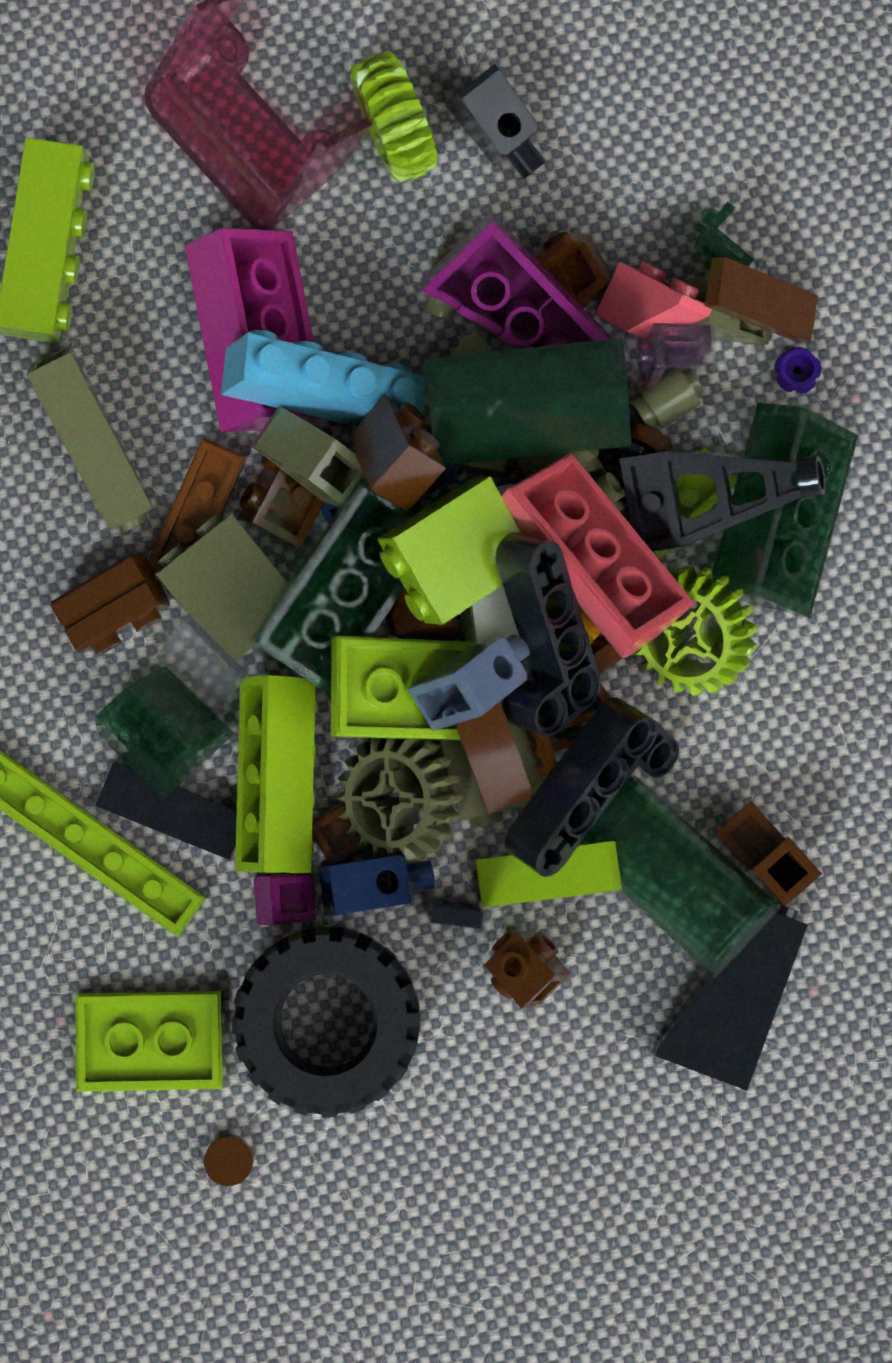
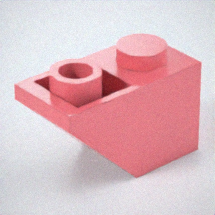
M641 261L638 269L619 262L595 315L626 332L657 343L708 317L712 309L706 307L705 302L696 298L699 292L698 288L674 277L670 284L665 282L667 272L644 261Z

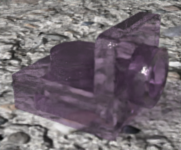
M653 323L646 341H640L637 353L639 371H645L646 387H657L665 371L666 363L675 368H687L695 364H701L712 343L711 325Z

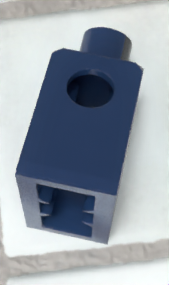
M404 854L318 868L325 915L337 916L411 903L412 892L435 888L434 871L431 861L406 864ZM378 874H385L388 878V888L384 891H379L376 886Z

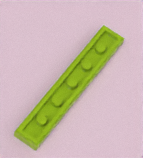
M0 749V810L173 935L180 937L207 897Z

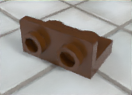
M263 456L261 464L264 467L256 483L252 482L249 484L240 499L239 506L242 510L238 519L246 524L260 528L294 548L301 549L324 502Z

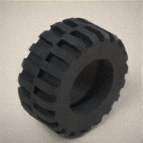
M332 926L304 929L283 938L265 950L244 975L245 978L241 987L237 990L234 1000L235 1013L232 1018V1034H235L237 1042L235 1050L239 1061H243L249 1071L247 1075L256 1087L258 1085L261 1086L269 1094L267 1098L280 1105V1103L294 1108L293 1112L305 1116L308 1113L321 1114L322 1118L337 1117V1114L345 1112L353 1114L364 1110L370 1103L376 1100L378 1102L390 1092V1089L398 1081L400 1082L408 1070L419 1038L420 1006L418 996L406 968L402 966L391 950L375 941L373 937L362 932L348 930L344 927ZM321 974L338 975L355 983L367 996L373 1012V1030L366 1047L349 1062L332 1067L313 1065L298 1057L287 1044L281 1026L282 1009L290 992L305 979Z

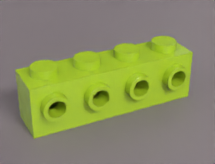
M25 138L0 291V332L3 336L60 344L61 332L69 331L72 319V303L66 302L69 284L75 285L77 283L80 268V258L74 255L77 237H84L87 226V210L82 209L84 191L92 190L95 174L94 162H89V157L81 145Z
M275 675L240 677L235 872L311 873V862L314 852L312 819L315 804L313 776L316 756L314 733L315 712L317 708V698L315 695L316 679Z

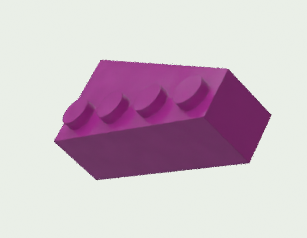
M492 212L477 224L421 279V290L436 300L438 298L456 309L459 314L472 322H477L497 334L506 343L514 348L518 347L536 358L539 363L589 394L594 393L627 362L623 348Z

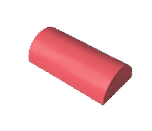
M572 453L511 486L501 496L522 534L552 541L560 547L578 605L622 659L638 651L657 637L694 604L692 599Z

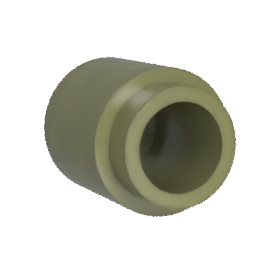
M674 364L637 388L638 394L629 399V402L642 423L654 428L659 426L661 429H664L701 404L697 395L703 391V388L689 367L681 371Z

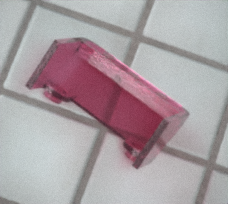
M204 0L193 7L148 82L144 93L145 103L152 117L247 222L257 229L267 230L282 222L340 171L373 123L368 117H365L334 135L327 130L316 129L306 134L300 141L240 75L248 62L249 49L244 36L233 25L231 20L244 0Z

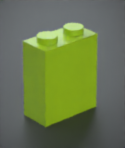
M490 476L469 479L380 536L377 540L384 550L380 554L384 566L393 577L400 578L408 592L405 596V601L413 615L420 621L424 620L426 624L443 625L502 586L495 559L497 547L506 535L512 532L522 534L508 510Z

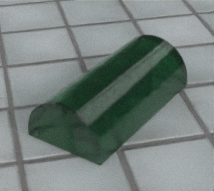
M361 477L250 641L331 696L332 637L371 638L405 588L400 578L393 577L384 566L380 555L384 550L377 538L409 519L415 513L411 510L407 512L371 490L366 478Z
M637 776L627 779L579 844L580 846L615 841L622 890L619 891L714 979L781 908L780 904Z

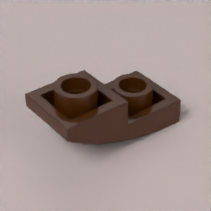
M501 703L496 704L480 717L455 724L487 814L533 797L525 768Z

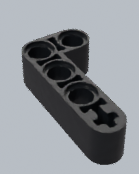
M512 532L500 541L495 559L519 637L525 641L530 651V657L527 660L530 672L527 673V680L503 698L502 708L508 723L544 736H552L595 702L600 692V675L560 547L552 541Z
M613 697L604 701L510 826L505 837L506 850L539 875L544 877L554 875L566 864L636 767L654 778L664 776L673 768L679 755L677 741L654 719L622 699Z

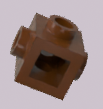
M512 930L503 935L491 949L495 954L484 964L493 975L491 983L495 989L505 998L510 1000L513 998L521 1009L539 1006L571 974L557 958L556 955L559 951L551 939L542 932L538 931L536 933L534 930L517 931L516 933Z

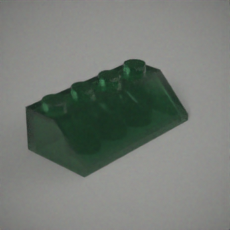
M623 338L424 359L432 435L439 444L436 450L444 466L631 447L628 383Z
M757 403L744 456L787 460L819 456L825 475V494L798 498L724 529L717 558L713 565V581H716L721 576H729V583L726 588L730 592H733L735 589H744L743 595L739 600L800 617L811 618L857 443V434L803 406ZM796 470L792 473L791 481L795 487L799 488ZM738 472L732 498L734 504L741 505L759 500L765 496L766 489L762 474L758 472Z

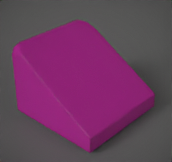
M312 872L254 878L258 925L316 920Z

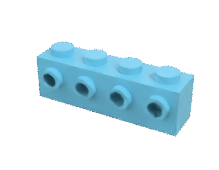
M253 330L226 348L221 395L276 408L283 407L288 411L358 426L384 395L400 405L404 401L409 402L423 414L427 376L409 372V367L403 364L386 363L379 365L367 362L366 357L358 353L343 352L334 354L322 351V346L314 342L299 341L290 343L277 340L275 333L265 330Z

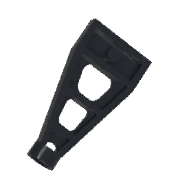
M667 449L624 456L619 459L631 526L651 551L684 547L798 498L825 494V475L819 456L787 460ZM796 470L799 488L795 487L791 481L792 473ZM735 472H758L762 474L766 489L765 496L759 500L741 505L734 504L728 476ZM680 475H704L711 478L716 484L717 506L712 511L695 518H687L682 515L676 480Z

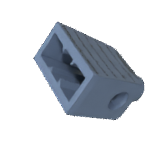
M510 635L508 638L499 636L465 649L408 688V691L432 731L480 717L527 680V672L522 663L530 657L529 648L525 641L517 635Z

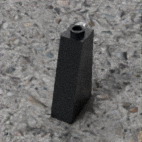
M771 901L769 909L756 906L654 1043L651 1053L661 1059L748 1091L808 924L796 920L799 911L787 906H780Z

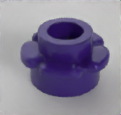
M803 347L791 348L788 353L780 354L775 361L774 370L778 374L776 381L786 392L794 390L799 394L807 393L816 386L815 380L821 375V364L818 358L808 349ZM800 367L802 373L800 375H795L793 373V368Z

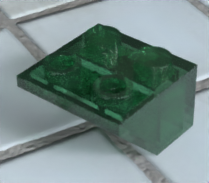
M166 666L130 683L95 715L96 733L163 800L233 736V731Z

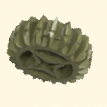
M371 738V742H364L356 747L358 755L350 756L344 761L350 772L342 773L337 779L346 786L345 792H340L335 798L345 802L346 810L338 817L343 820L350 819L352 825L346 835L351 837L361 836L360 850H373L374 859L404 854L406 862L408 860L414 862L424 859L427 854L440 850L442 848L441 841L447 840L454 835L449 823L457 822L462 816L453 809V804L461 802L464 796L453 793L452 785L456 784L461 777L456 774L448 775L447 769L453 759L448 757L438 758L440 745L435 743L425 744V739ZM380 773V781L378 786L376 787L377 778ZM399 793L400 798H410L411 800L400 802L399 797H389L388 794ZM424 806L420 822L414 829V824L418 823L419 811L421 807Z

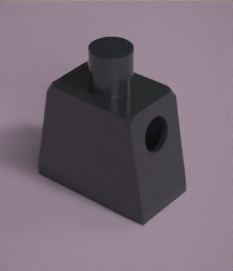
M496 64L492 65L459 91L447 107L493 165L496 166L507 157L521 177L525 179L546 162L530 141V138L540 129L538 123ZM498 124L507 126L512 136H503L498 130Z

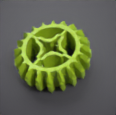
M389 50L379 54L373 53L352 65L350 69L352 90L375 148L391 177L398 182H404L409 179L415 180L436 168L438 153L426 114L422 109L420 99L416 95L406 70L403 69L396 55Z
M686 565L679 572L676 568L668 569L669 573L691 599L700 602V604L696 608L690 607L667 629L632 655H644L647 662L644 664L642 672H649L655 669L659 673L657 685H663L668 680H671L674 693H681L687 687L692 697L700 695L705 689L710 694L716 693L723 687V684L731 685L739 678V672H743L750 665L751 660L747 655H751L756 650L758 644L750 636L757 632L759 625L746 621V617L753 612L754 606L740 605L738 600L742 597L744 589H735L733 592H730L726 588L729 583V576H721L716 581H713L711 567L703 568L698 574L693 565ZM697 619V621H696V623H695L694 626H693V625H689V624H691L694 620ZM693 626V629L696 631V633L693 635L695 638H693L688 643V640L692 635V632L689 628ZM688 654H696L703 659L708 656L715 662L699 663L685 657Z

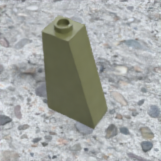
M72 346L31 366L26 375L109 530L120 526L122 531L125 532L147 521L148 517L145 512L153 509L152 502Z

